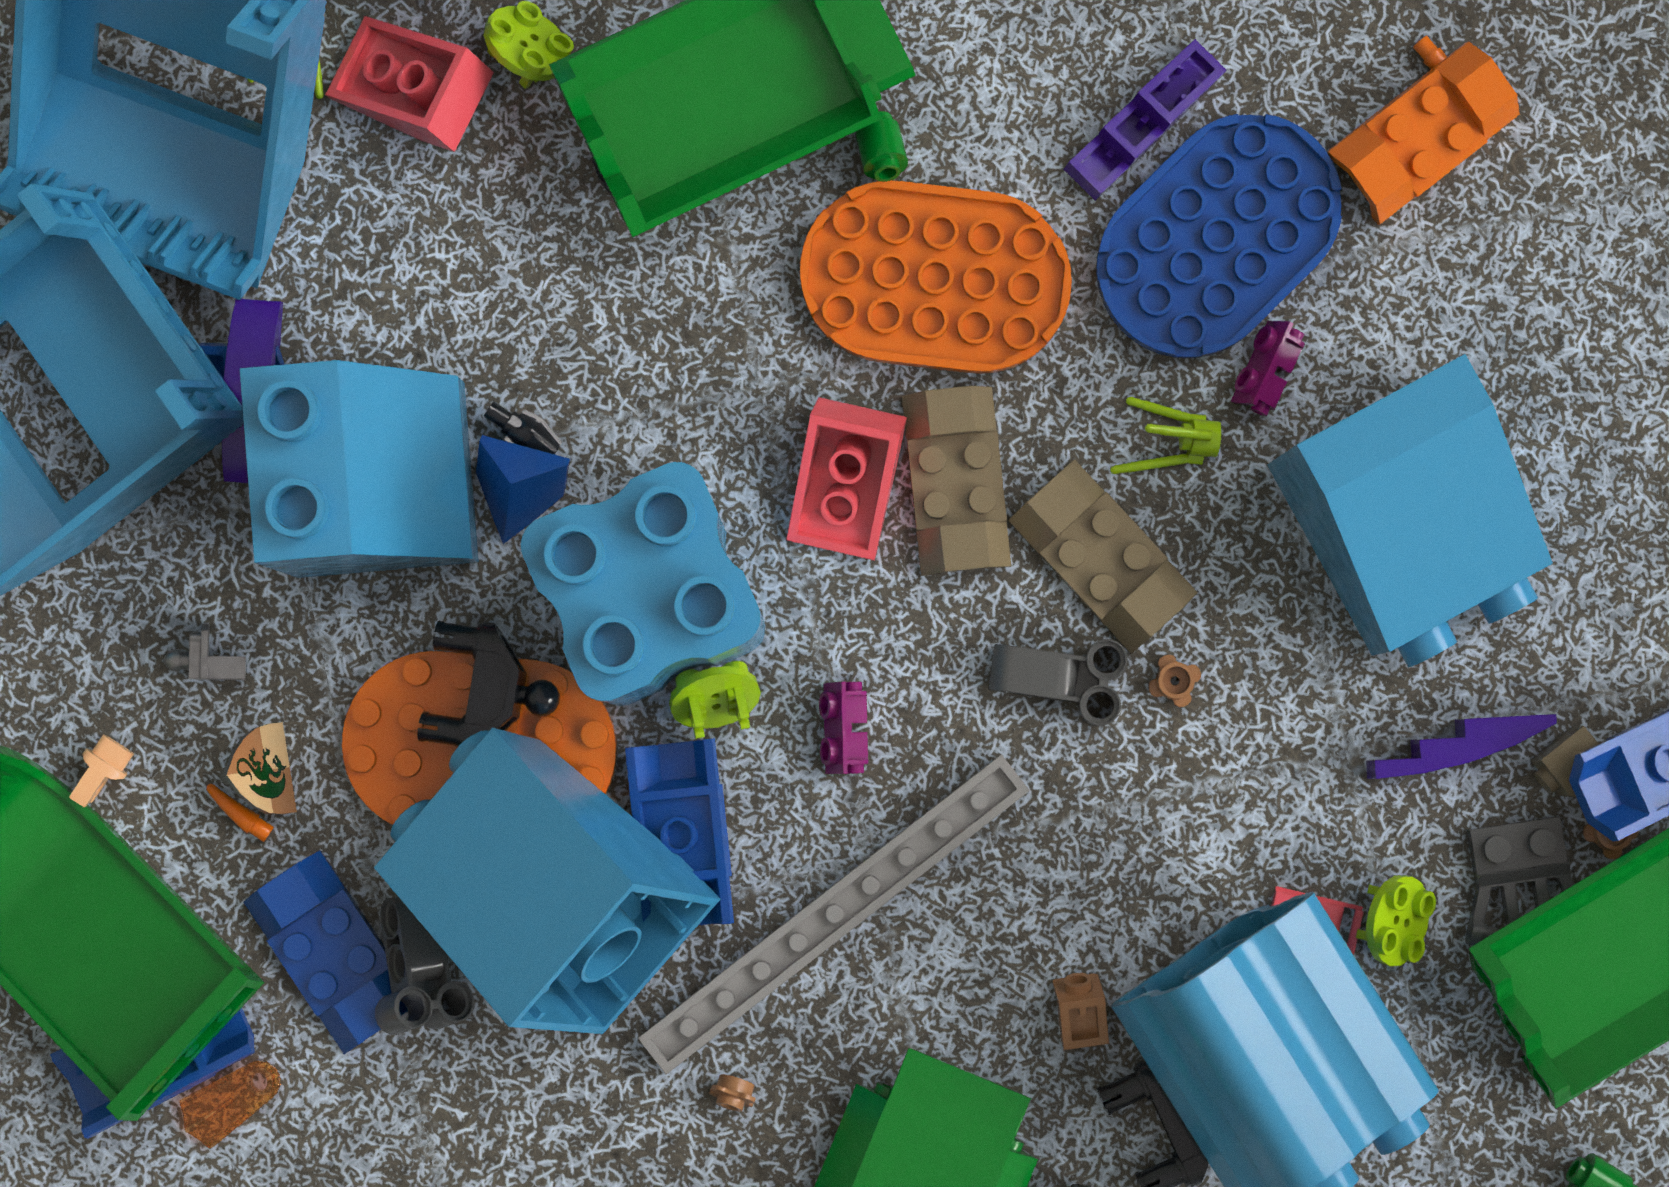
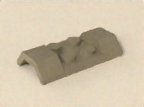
M962 386L925 390L902 396L903 413L907 417L905 432L921 576L964 570L1011 567L1006 505L992 387Z
M1075 459L1008 520L1130 654L1149 640L1198 593L1167 560L1168 558Z

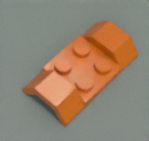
M1465 42L1329 149L1327 153L1335 164L1350 175L1369 202L1372 218L1380 225L1414 197L1420 196L1486 144L1489 138L1520 115L1517 93L1489 55L1472 43Z

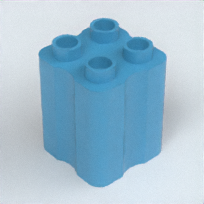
M671 462L630 479L628 484L619 493L603 502L590 505L571 504L533 521L523 533L521 552L537 591L552 603L560 617L564 637L563 652L579 688L592 699L617 706L632 704L664 690L667 684L683 671L699 666L718 667L755 650L764 638L765 622L745 574L727 557L725 543L727 532L702 475L689 464Z
M1314 892L1295 896L1275 906L1265 905L1241 914L1197 943L1180 958L1141 982L1111 1005V1008L1224 1187H1353L1359 1181V1176L1350 1164V1161L1360 1151L1373 1143L1381 1155L1395 1152L1419 1138L1430 1126L1420 1108L1432 1100L1439 1090Z

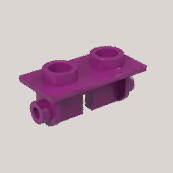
M1267 321L1266 325L1259 330L1254 339V351L1247 366L1241 370L1236 378V390L1230 402L1252 405L1251 410L1265 417H1267L1270 410L1276 409L1277 403L1287 384L1286 380L1275 375L1276 369L1279 368L1286 373H1292L1298 357L1305 346V343L1302 342L1304 333L1292 328L1294 323L1290 321Z
M862 682L823 683L824 692L821 693L819 698V712L824 719L825 738L822 739L820 744V757L825 765V774L864 773V764H869L868 732H852V723H867V691H862Z

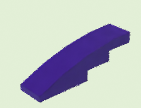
M1194 39L1135 95L1132 101L1101 129L1099 134L1067 163L1063 170L1096 201L1227 70Z
M1556 714L1455 719L1456 738L1410 740L1411 758L1366 760L1367 779L1424 774L1478 760L1515 746L1557 724Z

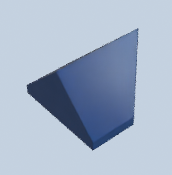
M482 435L479 441L476 475L504 544L563 497L567 484L570 459Z

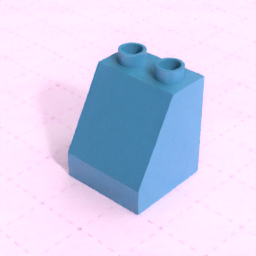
M1466 354L1302 441L1267 464L1371 655L1388 653L1398 648L1408 668L1456 644L1458 641L1447 621L1477 604L1488 624L1537 600L1538 596L1527 577L1553 564L1495 407Z
M341 360L240 368L254 563L296 578L479 562L465 383L458 376Z
M493 727L490 731L477 732L463 741L452 754L449 768L453 774L431 800L427 799L415 803L397 818L390 833L395 843L374 866V869L508 1027L603 1034L721 899L704 881L700 880L692 872L694 870L678 854L672 853L660 839L541 740ZM648 898L651 901V914L643 922L641 901Z

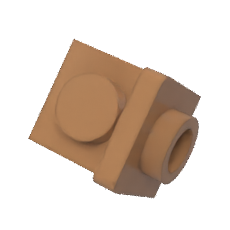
M1072 973L1065 978L1054 979L1053 988L1058 1005L1060 1036L1063 1049L1070 1050L1109 1044L1105 995L1098 974Z

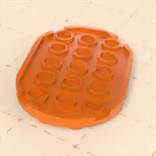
M877 181L847 191L845 195L834 201L820 213L811 226L803 245L800 259V281L803 298L812 319L824 335L844 351L856 357L880 363L985 374L1004 371L1026 362L1041 351L1053 338L1063 321L1069 305L1072 284L1071 267L1061 238H1058L1052 227L1042 218V214L1021 200L990 191L905 181Z
M426 651L395 659L376 671L362 685L351 702L342 732V753L345 769L360 799L377 816L392 825L410 806L422 800H431L453 774L449 768V761L457 746L419 741L417 736L418 728L438 729L437 726L420 724L419 720L424 711L430 714L462 718L466 714L475 663L472 654ZM519 659L527 673L525 686H529L537 680L550 681L557 687L560 693V702L557 709L547 716L534 715L522 704L519 719L506 731L541 740L606 794L611 785L617 761L616 734L606 706L602 701L585 695L579 688L571 671L548 662Z

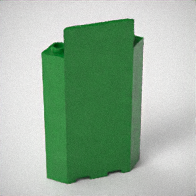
M685 0L549 64L565 102L575 118L600 174H602L613 197V201L632 237L881 120L875 103L882 99L880 92L916 76L913 66L880 0Z
M1669 828L1468 948L1471 967L1479 981L1484 983L1491 992L1496 1002L1492 1005L1507 1033L1513 1036L1521 1047L1524 1054L1521 1058L1525 1066L1555 1109L1669 1041Z
M908 1048L893 1087L881 1082H877L875 1089L860 1084L855 1085L814 1187H1027L1038 1159L1022 1151L1024 1143L1015 1137L1031 1098L925 1053Z

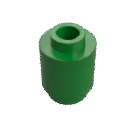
M879 111L881 120L856 131L855 137L865 175L869 178L886 182L896 179L906 169L908 159L898 122L893 119L890 113Z
M1590 1153L1584 1158L1581 1156L1577 1157L1570 1165L1566 1174V1180L1569 1181L1568 1187H1638L1633 1183L1631 1176L1594 1153Z

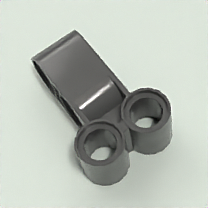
M1102 639L1092 644L1086 651L1085 656L994 644L988 690L1005 693L1007 691L1012 694L1077 703L1078 713L1082 720L1092 726H1105L1112 723L1119 716L1121 710V700L1118 693L1108 686V682L1119 677L1125 671L1128 663L1127 653L1120 643L1111 639ZM1108 648L1115 652L1118 664L1112 673H1102L1095 668L1093 657L1098 649ZM1093 693L1105 694L1111 702V711L1103 719L1092 717L1087 710L1088 698Z
M399 897L386 898L381 906L380 919L391 994L383 996L376 1005L375 1019L377 1025L382 1031L390 1035H399L424 1025L431 1029H441L466 1020L474 1009L472 991L460 981H451L446 952ZM442 996L445 997L449 1003V1014H447L442 1008ZM400 1001L403 1002L407 1007V1020H405L400 1014Z

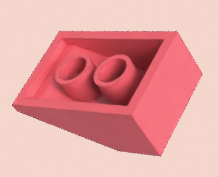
M364 16L325 95L342 105L420 141L455 152L494 72L467 47Z
M818 397L809 418L787 541L875 561L907 417Z

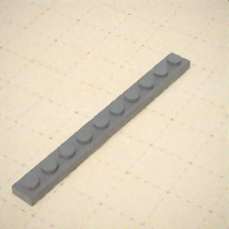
M1000 754L646 1030L638 1039L667 1075L1030 790L1003 755Z

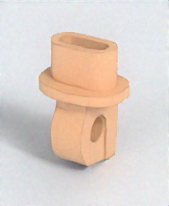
M103 734L93 750L86 748L83 752L84 762L89 768L69 798L83 807H86L90 802L92 803L108 779H125L127 773L124 771V768L134 753Z

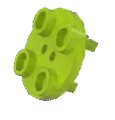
M520 1L517 6H506L496 9L485 23L483 36L488 48L487 53L509 71L521 76L519 84L524 89L529 88L533 81L537 83L538 81L555 79L549 64L570 55L574 49L571 38L562 33L554 23L544 17L537 5L529 1Z
M731 661L723 667H712L702 671L690 669L681 672L675 678L676 687L671 692L669 700L670 710L676 721L686 727L693 728L696 739L705 737L704 729L718 728L736 721L739 722L741 730L750 728L749 713L758 704L761 691L755 675L748 671L746 663Z
M1394 875L1385 881L1381 887L1369 884L1367 893L1374 895L1368 911L1366 931L1358 929L1356 938L1367 941L1373 958L1383 965L1402 966L1407 961L1411 963L1418 962L1425 951L1424 937L1428 929L1429 917L1433 914L1436 907L1434 893L1425 890L1419 880L1408 875Z

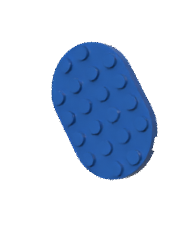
M1268 114L1264 116L1229 115L1217 119L1196 131L1117 209L1102 235L1096 261L1097 284L1103 304L1114 323L1124 334L1140 346L1152 352L1174 358L1210 356L1232 347L1246 337L1324 259L1336 239L1342 218L1340 194L1342 188L1337 170L1326 150L1311 134L1300 126L1286 119Z

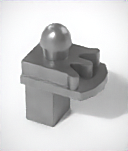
M202 623L201 632H190L189 651L175 649L169 651L164 657V664L171 671L189 670L188 679L245 680L246 657L209 656V623Z

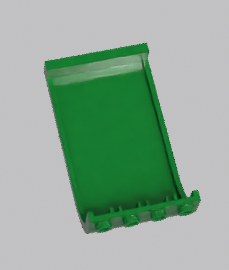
M0 745V985L111 1101L106 1108L117 1120L137 1121L265 982L89 805L83 807L70 799L69 796L73 792L72 789L28 757Z

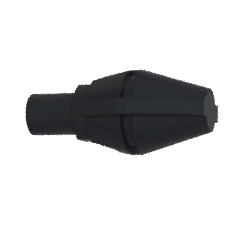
M493 401L484 414L485 418L502 428L500 432L505 435L503 441L555 454L562 443L561 439L542 417L523 409L521 414H518L516 411L510 413Z

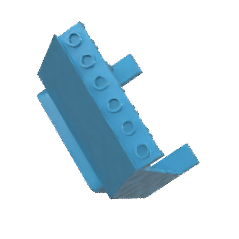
M16 0L8 163L6 168L0 173V210L16 216L23 212L26 208L17 194L31 183L92 193L141 263L212 289L223 295L241 300L250 287L258 288L304 165L327 1ZM100 23L265 85L266 97L262 124L103 65L97 57Z
M33 183L17 194L26 209L0 229V328L7 322L11 324L109 464V469L66 503L0 410V596L80 553L244 423L242 405L92 193Z

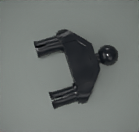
M440 620L437 622L434 632L453 636V638L433 636L434 650L472 654L475 663L466 714L462 718L430 714L425 711L422 712L419 723L437 726L438 729L418 728L417 736L419 741L436 742L458 747L463 741L477 732L490 731L492 727L506 731L519 719L522 704L532 714L537 716H547L557 709L560 702V693L557 687L547 680H537L529 686H525L527 673L509 642L495 623L483 622V624L480 623L477 627L445 623Z
M1145 1060L1136 1064V1067L1133 1068L1134 1073L1103 1087L1096 1088L1100 1098L1104 1101L1102 1103L1108 1115L1144 1098L1148 1102L1152 1101L1174 1152L1171 1153L1172 1158L1141 1172L1134 1173L1141 1187H1176L1183 1183L1186 1187H1193L1202 1182L1209 1162Z

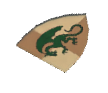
M283 722L265 724L251 729L239 740L230 754L226 767L220 773V779L226 787L231 786L235 793L247 804L265 814L282 815L297 812Z

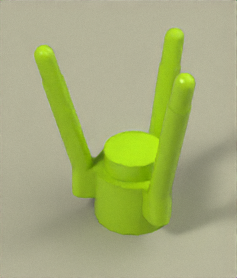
M1128 397L1126 403L1130 406L1185 422L1181 424V427L1147 424L1145 431L1179 437V449L1187 450V453L1113 465L1110 468V472L1112 474H1120L1181 464L1202 465L1204 457L1216 458L1218 456L1221 444V423L1219 421L1206 420V415L1190 414L1150 401Z

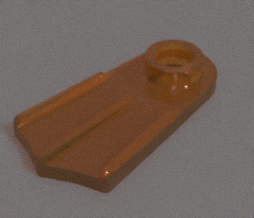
M253 1061L181 1099L179 1103L183 1113L185 1132L200 1140L209 1149L215 1147L276 1096L281 1085L280 1074L276 1067L267 1061ZM256 1073H261L266 1077L267 1086L265 1089H258L254 1085L253 1078Z

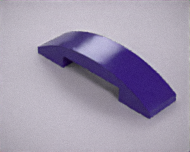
M235 300L227 343L224 381L241 405L240 368L275 365L276 346L280 348L283 313V302ZM244 423L235 432L222 440L224 482L248 483Z

